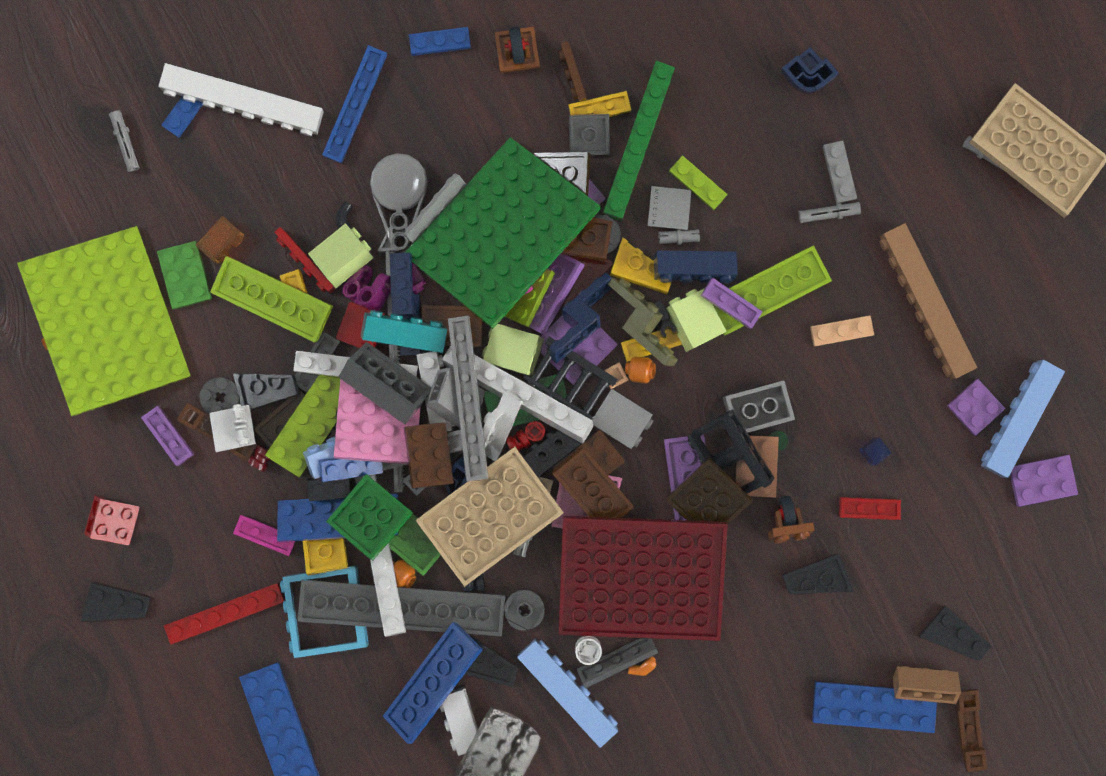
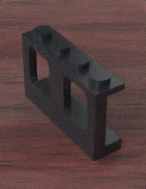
M733 409L694 429L687 436L688 443L693 450H696L701 464L710 458L723 470L740 460L745 461L754 475V480L740 487L746 494L762 486L765 488L772 484L775 477ZM718 426H723L733 441V445L716 455H712L703 443L701 435Z

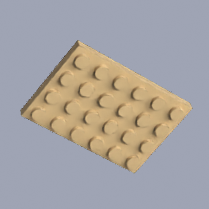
M1016 83L1005 94L969 142L1062 217H1066L1106 163L1105 153Z
M516 447L487 467L488 479L466 482L415 520L464 587L564 513Z

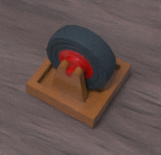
M516 26L509 28L507 31L494 32L500 73L540 68L534 27L519 28Z
M791 496L779 497V509L774 512L776 528H772L768 532L769 541H775V544L787 542L789 538H795V541L810 537V534L815 531L813 522L803 524L800 508L794 507Z

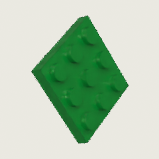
M366 474L326 522L369 559L374 561L413 512Z

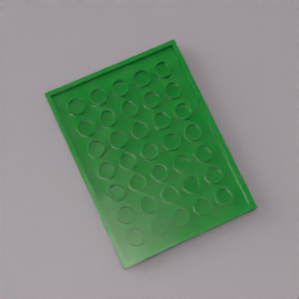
M510 137L405 253H411L412 263L493 329L598 213L601 207Z

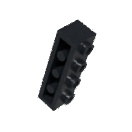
M552 430L545 436L546 440L542 444L537 442L529 448L530 453L525 457L522 455V457L539 478L582 443L559 430L557 432Z

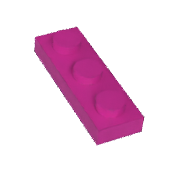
M240 515L233 532L235 535L287 556L291 555L296 541H277V528L245 515Z

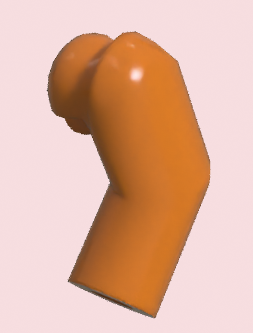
M651 656L645 659V662L641 665L629 667L628 674L646 676L655 669L656 659Z

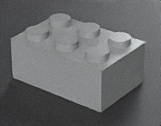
M785 381L723 397L726 411L733 409L747 433L795 420Z

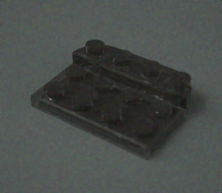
M490 706L454 776H524L538 749L540 737L525 720Z

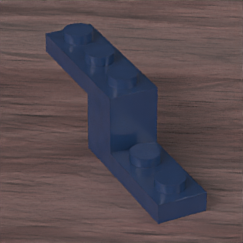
M411 253L390 254L392 314L402 315L403 319L411 320V317L420 318V295L413 294ZM400 346L401 356L422 354L421 349Z
M607 273L596 278L592 285L587 289H583L575 299L567 302L563 307V319L572 328L561 339L554 341L549 348L551 360L556 364L601 327L600 315L590 307L612 289L608 285L612 277Z

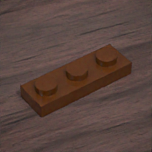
M569 41L563 42L558 53L561 62H565L567 69H564L567 81L571 80L573 88H570L573 100L577 99L578 102L586 101L587 97Z

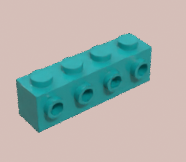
M371 310L370 313L365 312L360 336L362 340L443 353L448 329L439 321L431 320L430 323L423 322V319L411 317V320L403 319V316L399 314L385 316L383 312Z

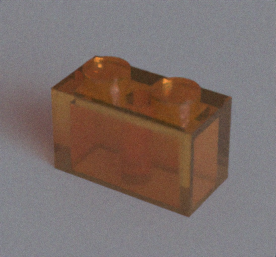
M222 216L195 246L213 262L218 264L224 261L225 256H229L228 252L233 247L236 248L240 245L245 234L227 218Z

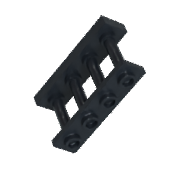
M549 336L545 342V345L548 346L545 356L531 377L526 374L524 375L525 383L535 389L538 387L543 390L544 394L557 399L565 406L593 420L594 417L589 413L604 389L608 388L609 385L614 387L618 379L571 351L565 356V362L548 388L543 386L538 380L551 361L549 348L556 341ZM577 364L582 367V373L564 399L556 394L555 391L570 367ZM593 374L599 378V384L584 408L580 409L572 404L587 378Z

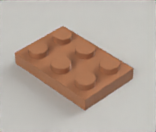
M749 435L775 478L771 485L765 488L762 486L747 495L776 498L779 437ZM743 460L738 461L736 467V484L741 487L754 480V475Z

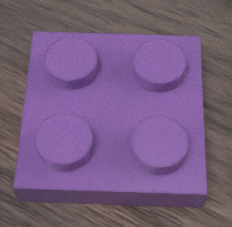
M975 379L947 405L974 436L1005 409L979 379Z

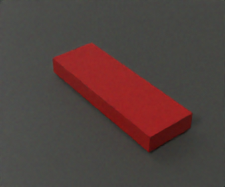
M839 497V517L901 520V500Z

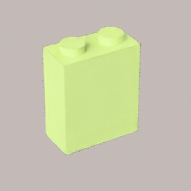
M346 223L308 253L335 288L373 259V256L369 253L371 250L370 246L365 240L361 242L359 238L362 236L354 227L350 229Z
M693 289L685 294L686 298L681 300L680 297H677L669 302L670 306L665 308L686 352L727 332L713 304L700 296L704 289L700 291Z
M497 324L493 329L491 328L488 334V345L482 353L483 360L494 366L531 377L534 373L544 338L501 324Z

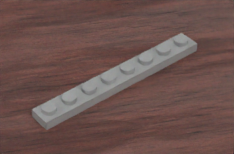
M470 317L449 318L448 324L466 480L468 482L488 479Z

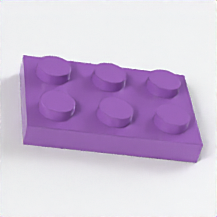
M1070 455L1015 465L1010 473L1015 501L1018 507L1078 495Z

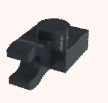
M662 301L654 303L658 306V311L663 315L660 320L662 338H666V329H670L673 335L676 334V328L671 323Z

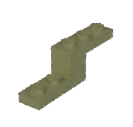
M612 278L608 285L635 308L622 328L662 364L674 366L678 361L673 355L674 352L666 346L663 347L659 343L660 340L651 334L663 317L658 311V306L652 302L648 303L644 299V294L638 290L634 291L627 280Z

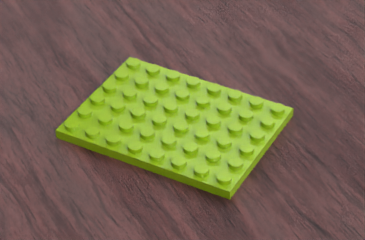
M137 226L17 263L71 416L191 377Z

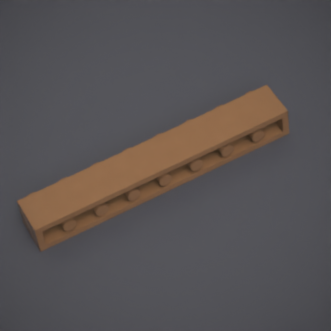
M906 223L879 236L882 249L887 251L890 257L888 260L891 267L896 269L899 275L897 276L898 282L902 287H905L908 293L906 294L908 302L914 305L917 311L915 312L917 320L923 323L926 329L924 330L926 338L932 341L935 347L933 348L935 356L941 359L944 365L942 366L944 374L950 377V379H956L976 369L977 366Z

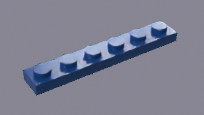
M368 45L322 154L323 157L342 164L387 57L386 52Z

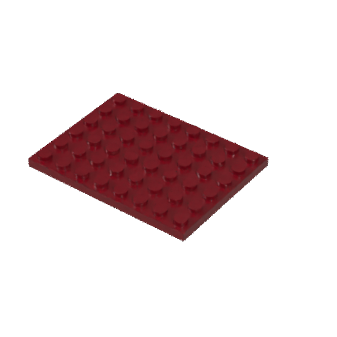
M563 516L559 635L720 641L727 522Z

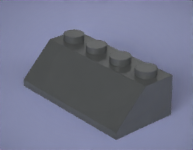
M368 342L347 360L339 375L340 379L405 425L415 415L431 390L430 386Z

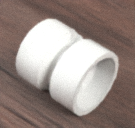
M581 636L575 645L577 659L585 665H592L599 661L602 654L599 640L594 636Z

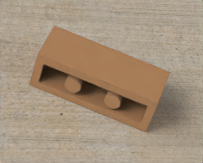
M897 666L893 676L896 699L956 704L961 694L958 672Z

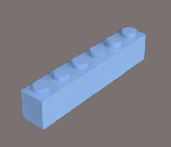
M1039 360L1031 365L1028 379H1025L1019 388L1021 391L1019 396L1015 397L1011 402L1010 408L1012 409L1008 415L1003 417L999 433L994 434L991 440L992 446L982 456L981 460L983 462L981 466L1002 478L1009 477L1065 373L1064 370L1045 360Z
M535 638L518 654L517 658L601 748L618 732L617 721L611 715L606 716L602 711L604 707L598 700L593 701L589 697L591 693L584 685L579 686L575 682L577 679L570 670L565 671L561 666L563 664L556 655L552 657L547 651L549 647L542 640L538 641Z

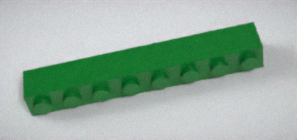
M659 61L655 62L603 215H608L622 222L675 67Z

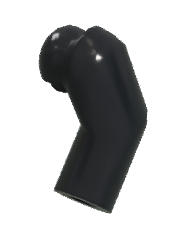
M346 201L335 215L338 229L345 223L351 228L347 215L353 206Z

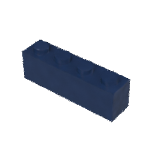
M657 250L653 257L654 280H660L663 283L672 282V280H680L682 283L692 281L708 283L712 278L720 281V283H731L738 275L737 252Z

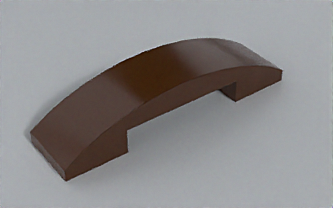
M187 402L177 420L214 441L210 414ZM258 444L230 449L229 452L247 462Z
M978 689L961 691L957 701L958 730L967 772L988 770L986 752L982 745L979 710L981 708Z

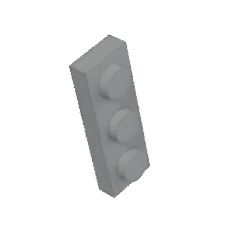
M839 141L823 145L836 203L856 200L857 195L844 142Z

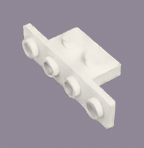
M509 391L503 393L498 407L492 413L488 412L483 420L485 423L484 427H482L485 454L494 461L499 459L523 402L522 399Z

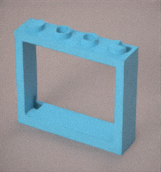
M358 565L310 576L306 573H299L282 577L283 581L280 582L281 592L285 593L286 601H283L284 612L288 613L289 620L286 621L287 633L291 634L289 650L290 653H293L294 658L364 648L369 645L366 626H355L357 641L301 650L291 582L342 574H348L349 583L360 584Z

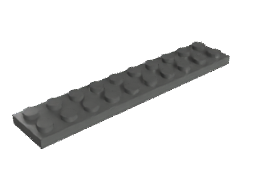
M301 580L297 622L383 628L375 585ZM397 587L405 629L446 632L452 622H455L467 634L502 636L505 595Z

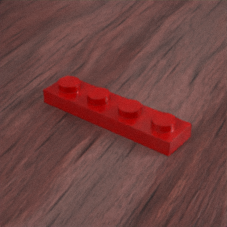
M279 227L275 231V234L278 236L276 238L277 242L283 248L287 246L292 251L289 255L297 263L299 261L302 262L305 266L303 268L305 273L310 278L314 276L318 280L316 285L323 292L326 290L329 293L335 291L337 288L333 286L286 231Z

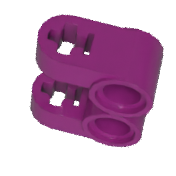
M364 265L344 284L343 294L355 304L361 305L369 311H379L391 292V277L381 273L377 276L372 286H367L373 275V270L370 266Z

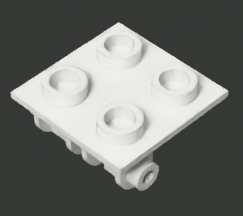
M241 404L233 405L231 409L210 413L216 452L256 444L249 405L241 406Z

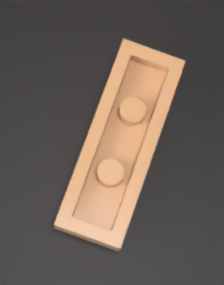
M871 316L810 327L814 347L874 335Z

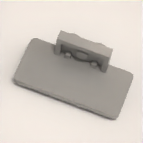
M457 173L447 179L441 190L433 196L430 203L421 210L419 216L407 227L404 236L412 244L467 185Z

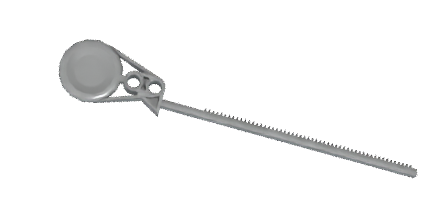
M400 153L386 156L379 161L372 171L370 180L373 198L387 232L377 252L386 253V274L389 276L390 254L406 252L412 245L404 236L407 227L411 224L409 217L404 214V210L411 209L418 204L413 223L422 210L428 183L426 171L420 162L410 155ZM381 205L389 210L396 211L390 217V227ZM403 217L405 219L404 225L397 227V219ZM404 237L406 240L404 246L398 247L397 240ZM391 292L387 297L388 316L392 314ZM389 344V358L400 364L399 356L401 355L398 354L400 347ZM404 466L394 468V492H404L403 487L406 486L403 484V479H405L403 476L406 475L403 474L405 471L403 470Z

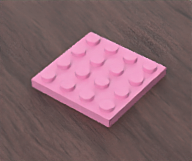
M340 379L334 458L408 464L404 427L419 425L420 408L405 425Z

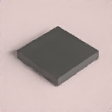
M609 114L569 115V152L610 155Z

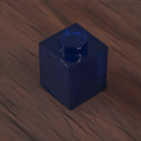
M874 437L859 449L869 464L873 466L878 465L892 454L880 437Z

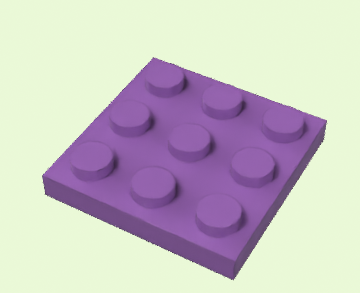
M563 315L546 331L545 335L541 336L544 338L540 351L543 356L547 352L548 346L545 345V342L549 336L554 340H559L572 328L564 321ZM600 327L572 351L597 366L618 344ZM564 358L557 364L553 360L550 361L558 371L565 362ZM575 364L570 367L565 375V378L572 385L575 384L582 373V367Z

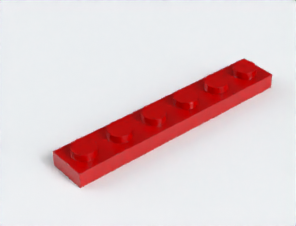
M278 582L164 625L171 645L283 603L285 598Z

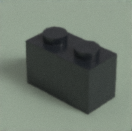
M321 477L307 479L309 501L346 498L350 494L349 478L322 482Z

